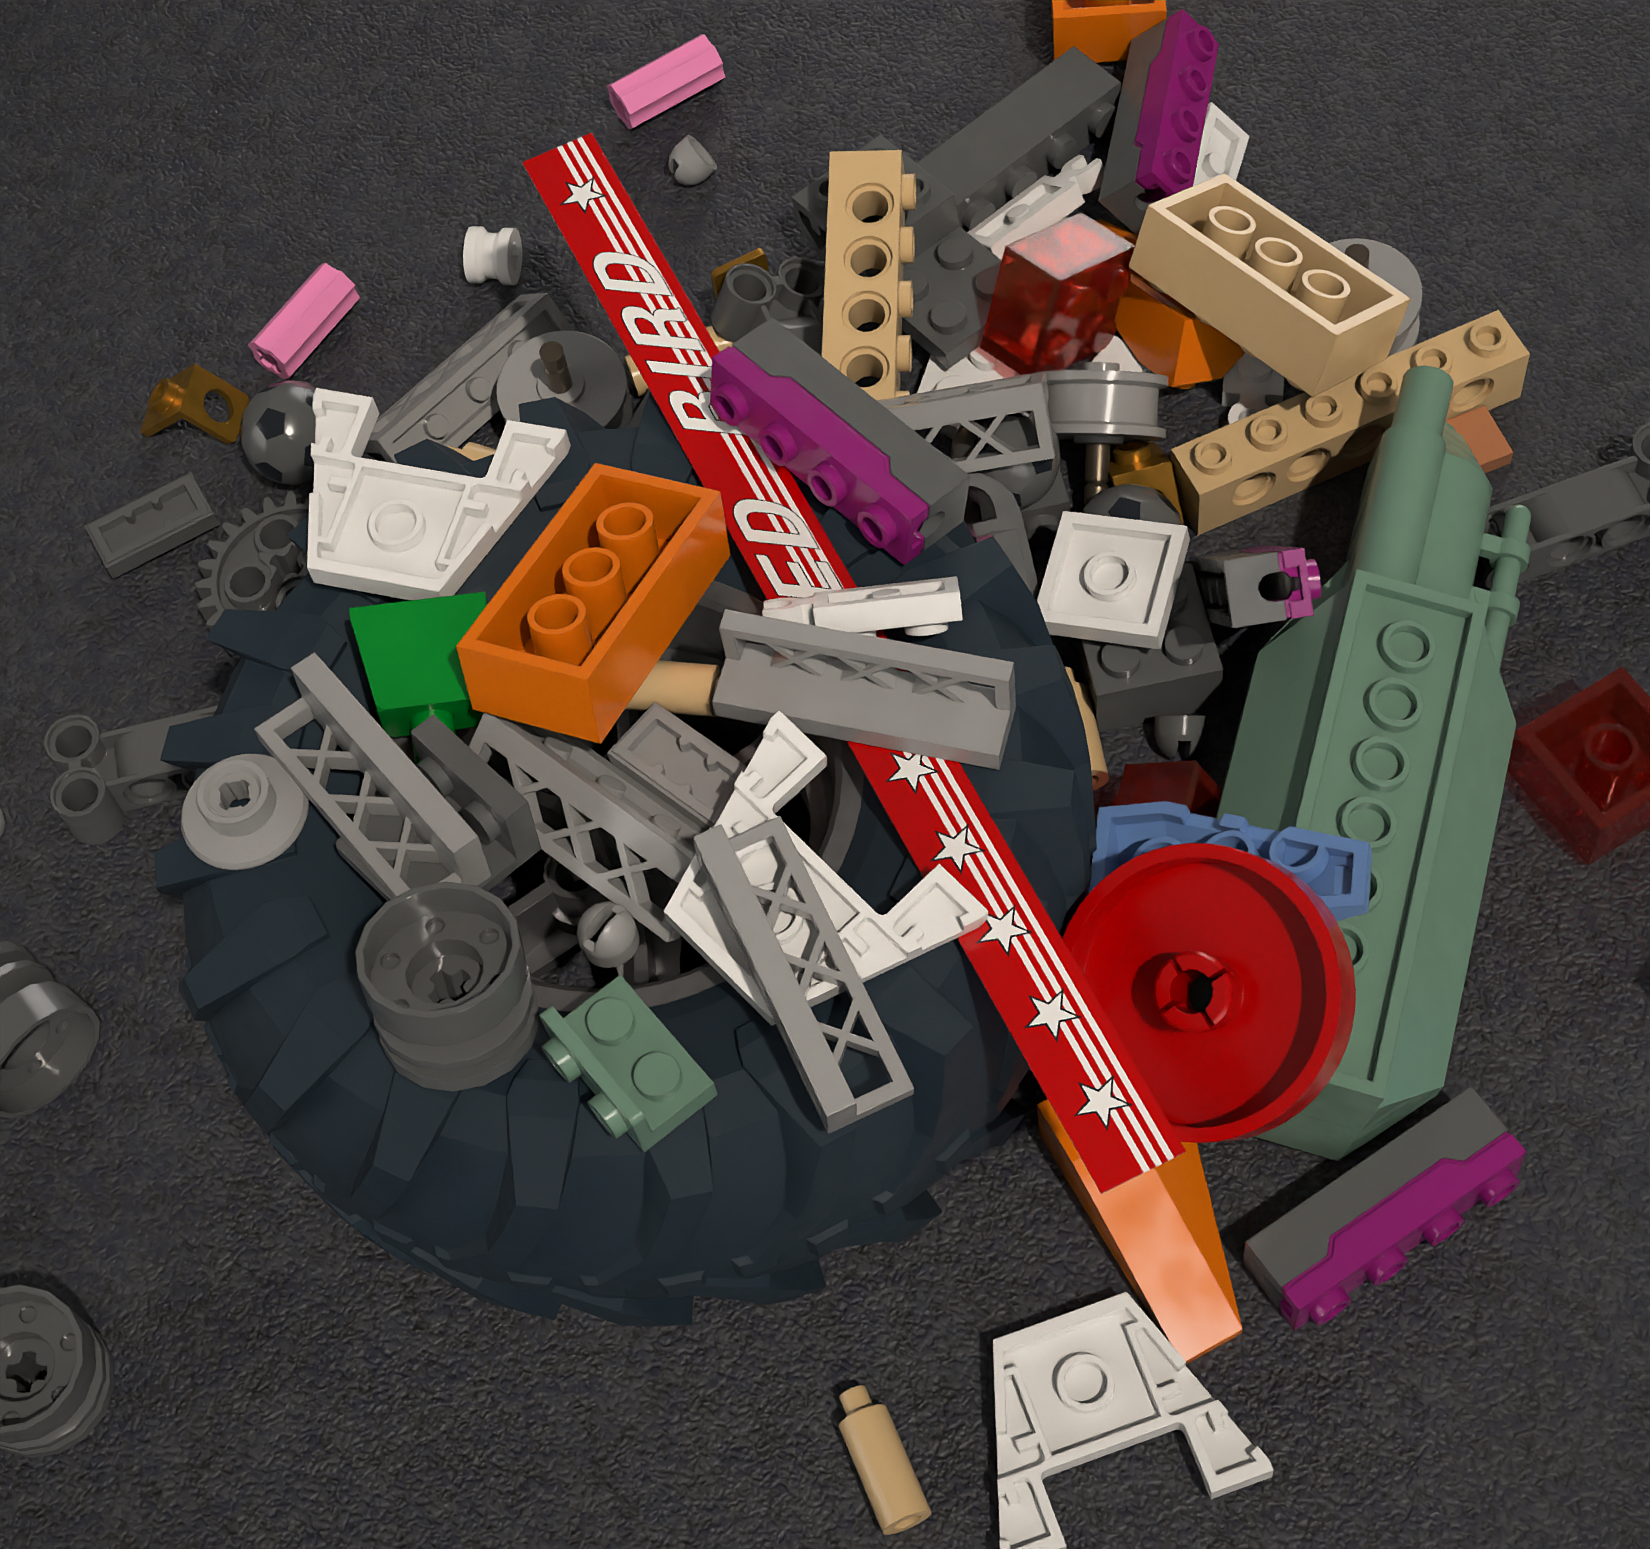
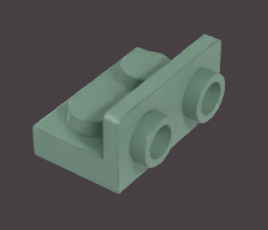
M621 975L564 1018L553 1006H550L539 1015L550 1037V1040L542 1045L541 1048L552 1065L569 1084L580 1076L595 1094L587 1103L605 1129L615 1139H618L627 1132L644 1153L718 1095L714 1082Z

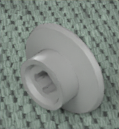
M263 754L236 755L214 764L193 783L182 806L181 831L189 849L205 863L228 870L254 868L281 855L297 839L307 819L309 799L273 756ZM248 798L250 800L244 807L241 805L233 808L230 807L231 802L235 799L239 801Z

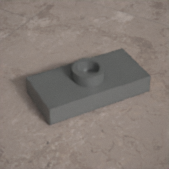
M190 472L84 527L112 579L218 526L219 523Z

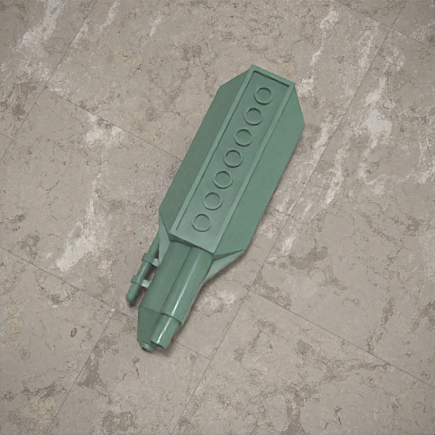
M1425 365L1410 368L1403 375L1392 425L1382 435L1367 470L1345 564L1321 588V598L1312 600L1314 615L1290 619L1256 656L1215 814L1217 819H1222L1224 813L1245 817L1249 825L1276 831H1282L1291 826L1369 842L1372 848L1368 913L1337 921L1350 951L1356 986L1355 1015L1346 1051L1328 1084L1306 1108L1282 1125L1254 1136L1336 1161H1340L1437 1096L1444 1087L1516 729V720L1500 674V667L1508 628L1517 622L1520 601L1515 597L1519 575L1527 570L1531 554V548L1526 543L1531 522V512L1524 505L1516 504L1511 506L1505 515L1501 537L1484 533L1493 488L1463 436L1457 433L1452 425L1446 423L1454 381L1444 370ZM1479 556L1490 559L1489 564L1494 569L1490 591L1473 586ZM1205 974L1200 975L1193 982L1190 988V1000L1198 1012L1207 1013L1205 1008L1209 1005L1213 994L1211 982L1216 979L1208 978Z

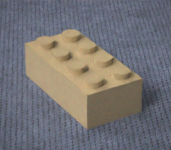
M1225 173L1148 205L1129 264V268L1148 280L1154 289L1171 296L1192 311L1198 320L1222 332L1239 344L1246 354L1260 359L1284 376L1294 388L1305 391L1312 397L1386 360L1411 298Z

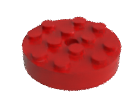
M1210 843L1177 844L1149 851L1122 864L1101 880L1079 905L1062 938L1181 1142L1215 1143L1236 1141L1254 1137L1282 1125L1300 1113L1319 1095L1335 1073L1346 1051L1355 1015L1356 986L1351 955L1344 935L1333 914L1310 886L1289 870L1266 858L1232 847ZM1203 974L1208 978L1216 979L1211 982L1213 994L1209 1005L1205 1008L1207 1013L1198 1012L1190 1000V988L1193 982Z

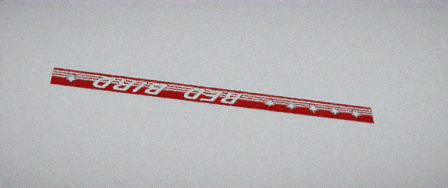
M589 133L522 162L704 488L720 491L726 527L767 600L789 597L809 598L814 597V592L857 588L789 469L773 463L759 444L737 426L725 423L718 416L713 406L710 405L712 357L720 351L594 135ZM882 629L876 630V637L887 639ZM825 655L829 658L839 659L834 656ZM896 668V669L899 670V671H904V672H906V670H904V669ZM847 741L923 878L940 864L988 910L987 920L979 928L958 937V940L1100 1193L1103 1194L1185 1153L1186 1150L961 764L955 761Z

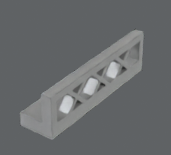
M548 293L519 295L377 418L364 452L381 454L386 462L398 464L394 454L425 439L432 440L446 447L453 446L458 448L500 411L496 394L497 381L500 371L510 355L522 344L539 335L554 331L575 330Z
M1045 371L876 400L911 429L932 428L925 437V440L929 443L933 441L942 426L955 423L961 424L980 437L967 457L949 458L966 473L1053 459L1056 455L1047 407L1049 392ZM1033 410L1039 444L1013 448L993 433L1006 415ZM995 417L987 429L974 421ZM986 443L998 450L996 452L979 454Z
M725 609L719 630L726 659L712 700L716 716L767 725L771 717L780 711L804 733L1000 770L1016 709L1014 662ZM746 640H748V641H753V642L764 643V644H766V645H768V646L759 645V644H754V643H748V642H746ZM825 655L834 656L839 659L829 658ZM896 668L909 670L910 672L899 671ZM967 681H969V682H974V683H979V684L990 685V686H995V688H990V687H985V686H980V685H974V684L968 683Z
M314 652L292 666L291 671L302 698L254 728L261 744L284 768L302 792L393 899L410 890L406 884L410 861L441 863L450 875L440 882L446 881L478 886L490 878L491 873L478 835ZM313 719H316L325 731L320 750L290 749L283 741L284 738ZM338 744L343 751H335L336 745ZM307 768H315L314 775ZM330 769L361 771L364 774L359 796L328 794L325 789ZM376 789L383 797H375ZM346 813L355 814L353 822ZM370 814L400 816L404 820L400 842L369 841L365 837ZM416 835L424 844L415 843ZM386 860L395 861L394 869Z
M483 713L469 747L486 763H488L493 749L507 758L514 789L529 802L542 850L613 903L623 906L636 920L666 942L679 939L681 935L666 921L664 911L651 902L643 871L658 868L679 884L696 854L693 836L705 830L576 737ZM532 777L539 782L533 783ZM548 788L561 798L568 828L555 831L543 822L536 791ZM585 816H587L592 821L586 822ZM602 827L615 837L622 868L609 871L596 861L589 830ZM570 836L571 842L565 837ZM639 855L647 861L641 863ZM625 876L626 882L621 880L619 877Z
M781 816L730 839L722 824L693 836L697 861L827 1133H832L913 1095L914 1087ZM774 843L785 865L776 892L773 893L751 885L738 858ZM792 881L802 902L786 897ZM760 903L770 906L767 916ZM781 910L813 922L818 936L808 961L783 952L773 931ZM824 948L836 970L819 965ZM793 971L803 974L800 984ZM813 978L845 988L852 1003L842 1030L816 1020L806 999ZM858 1016L869 1039L852 1034ZM826 1039L837 1043L833 1053ZM848 1046L879 1057L890 1083L854 1099L839 1068L846 1047Z

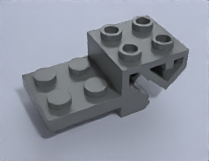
M880 134L858 151L899 149ZM902 152L905 174L915 173L916 210H905V227H914L915 260L914 263L904 264L903 281L912 280L913 317L902 318V330L911 335L912 339L949 369L1037 304L1036 288L959 226L955 194ZM829 171L792 196L796 220L822 261L826 260ZM873 215L866 217L862 222L874 223L883 217ZM871 268L864 270L859 275L872 277L878 275L882 270Z

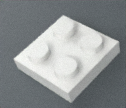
M1063 511L1037 599L1049 634L1161 650L1190 542L1187 526Z

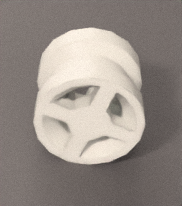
M471 226L468 228L463 248V265L467 281L469 283L481 284L490 278L498 279L502 285L517 284L522 266V244L519 231L516 228L505 227L498 233H488L482 226Z

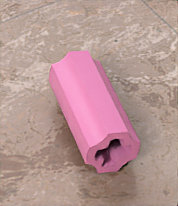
M701 34L606 87L609 92L610 102L618 117L625 123L628 129H632L725 78L723 62L715 46L709 42L705 34Z
M327 263L319 265L248 344L254 354L253 357L268 372L278 375L283 380L288 379L360 299L356 292L355 284L342 271L334 269Z

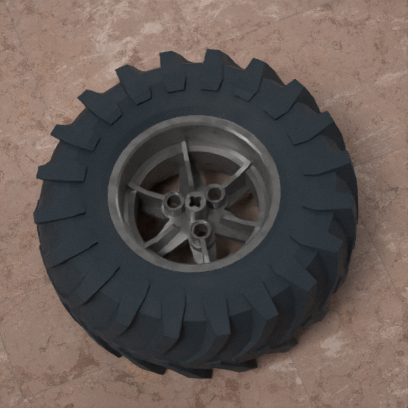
M649 392L640 425L633 428L606 429L585 412L556 397L519 404L520 422L564 429L567 432L571 447L567 456L455 595L485 592L488 604L595 463L704 487L651 392ZM425 439L394 454L397 463L401 465L483 478L487 475L494 454L473 461L454 449ZM790 471L857 587L957 576L963 620L948 622V630L925 636L905 634V627L882 629L887 639L1014 662L1016 709L1000 770L965 763L960 764L1057 931L1063 938L1070 920L1089 893L1093 852L1097 850L1091 760L1084 723L1073 685L1059 653L1052 643L1038 602L994 536L975 543L963 521L926 550L922 549L921 553L906 565H903L884 548L872 545L863 536L860 529L836 508L826 506L820 502L810 487ZM309 515L286 534L306 555L308 550ZM727 527L730 557L659 660L719 665L722 672L726 656L719 626L725 609L763 616V602L767 598ZM308 572L274 611L225 609L205 640L242 657V659L234 669L213 716L169 726L160 761L196 771L194 783L208 768L226 758L241 754L272 756L259 741L254 728L302 698L291 667L314 652L382 727L350 620L349 608L411 600L314 583ZM746 640V642H748V643H754V644H759V645L768 646V645H766V644H764V643H759V642H753V641H748V640ZM967 681V682L970 683V684L980 685V686H985V687H990V688H995V686H990V685L979 684V683H974V682H969V681ZM625 709L601 744L580 738L577 739L595 752L604 749L609 751L646 711ZM672 713L711 742L741 749L733 757L745 766L749 765L763 739V731L767 726L716 715L715 717ZM313 719L284 738L283 741L290 749L320 750L325 730L316 719ZM477 727L456 729L455 734L469 747ZM802 732L827 756V766L792 798L794 799L801 795L810 814L808 847L876 913L880 915L887 914L924 878L848 742ZM412 736L390 737L416 765ZM338 744L336 745L335 751H343ZM493 749L487 764L514 788L507 758ZM606 753L603 758L610 762L608 753ZM307 768L314 775L315 768ZM330 769L325 790L328 794L359 796L364 774L358 770ZM532 777L533 783L539 782ZM376 789L375 797H383ZM536 791L543 822L555 831L568 828L561 798L558 795ZM248 798L239 801L235 799L231 802L230 807L233 808L240 805L244 807L250 800ZM310 800L307 819L297 839L281 855L263 865L243 870H228L214 867L200 860L189 849L183 837L154 852L156 888L158 893L183 897L185 929L189 952L185 961L188 972L183 977L178 988L194 1020L207 1021L204 1028L217 1057L229 1073L228 1084L251 1117L265 1134L269 1135V1143L340 1218L363 1237L397 1259L431 1274L434 1272L449 1283L483 1302L555 1320L560 1306L563 1304L618 1325L655 1327L692 1325L694 1296L740 1300L762 1305L796 1299L827 1287L818 1258L837 1248L879 1242L899 1243L914 1235L943 1211L927 1189L940 1180L945 1173L947 1174L957 1163L992 1147L1004 1146L1027 1111V1108L1011 1097L1018 1089L1019 1083L1030 1067L958 938L863 982L914 1087V1094L828 1134L776 1024L771 1026L709 963L683 973L684 938L680 936L677 940L666 942L635 918L634 920L639 931V946L631 959L622 965L616 966L618 975L624 978L714 1082L718 1093L716 1097L644 1153L627 1132L618 1139H615L605 1129L587 1103L595 1094L580 1076L569 1084L552 1065L541 1048L542 1045L550 1040L541 1018L532 1047L518 1064L506 1074L484 1086L454 1092L424 1088L399 1074L384 1053L379 1033L374 1025L373 1013L367 1005L358 979L355 951L366 923L388 901L339 854L336 841L341 836ZM346 813L353 822L355 814ZM585 816L586 822L592 821L587 816ZM602 827L589 830L596 861L609 871L622 868L615 837ZM570 836L565 837L571 842ZM541 849L532 857L546 862L544 865L545 883L507 908L517 920L525 951L526 964L529 967L532 984L536 993L539 1015L550 1006H553L564 1018L601 989L567 987L545 983L538 978L582 950L577 939V928L583 912L593 904L612 901L591 885L581 891H567L574 882L581 878ZM639 855L641 863L647 861ZM658 868L644 870L643 873L650 900L664 911L678 883ZM625 876L619 877L621 880L626 882ZM610 920L606 921L601 926V928L591 938V941L595 942L596 940H598L600 933ZM844 991L810 1008L818 1022L842 1030L852 1002L847 992ZM858 1016L852 1034L869 1039ZM826 1039L833 1053L837 1043ZM848 1046L846 1047L839 1068L854 1099L890 1083L879 1057Z

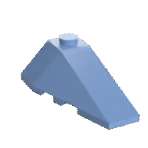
M1167 801L1099 807L1096 828L1097 850L1093 852L1089 893L1112 871L1139 855L1170 845L1210 843L1249 852L1281 865L1311 887L1323 900L1336 921L1368 913L1372 848L1369 842L1291 826L1282 831L1249 825L1245 817L1224 813L1222 819L1190 813L1187 805Z

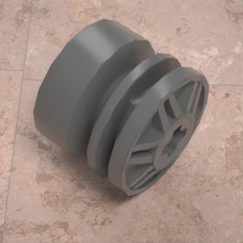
M445 881L414 887L386 902L366 923L355 951L358 979L367 1005L373 1013L374 1025L379 1033L383 1051L399 1074L424 1088L454 1092L484 1086L511 1071L530 1050L540 1022L537 998L530 970L526 964L525 951L517 920L500 898L476 885Z
M2 941L0 942V1117L13 1119L32 1114L54 1101L79 1076L90 1061L98 1043L100 1021L92 1008L66 985L57 983L49 970L44 965L37 963L25 948L12 942Z
M25 1285L0 1288V1449L29 1458L60 1454L86 1439L105 1416L115 1388L113 1358L102 1336L49 1291ZM43 1368L47 1372L45 1380L33 1381L31 1390H28L26 1388L28 1380L39 1379Z

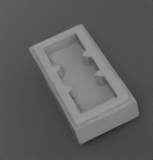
M656 702L607 752L613 765L705 831L715 826L735 790L734 784L741 771L744 773L747 768L743 763Z

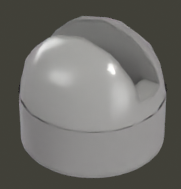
M690 135L684 137L669 154V170L675 174V179L680 184L697 185L705 181L717 170V165L711 155Z
M610 901L593 904L583 912L578 922L577 939L584 956L594 965L605 968L616 967L631 959L637 951L640 940L639 931L633 916L623 906ZM610 920L600 933L597 942L594 943L593 941H591V938L596 934V932L601 928V926L606 921Z

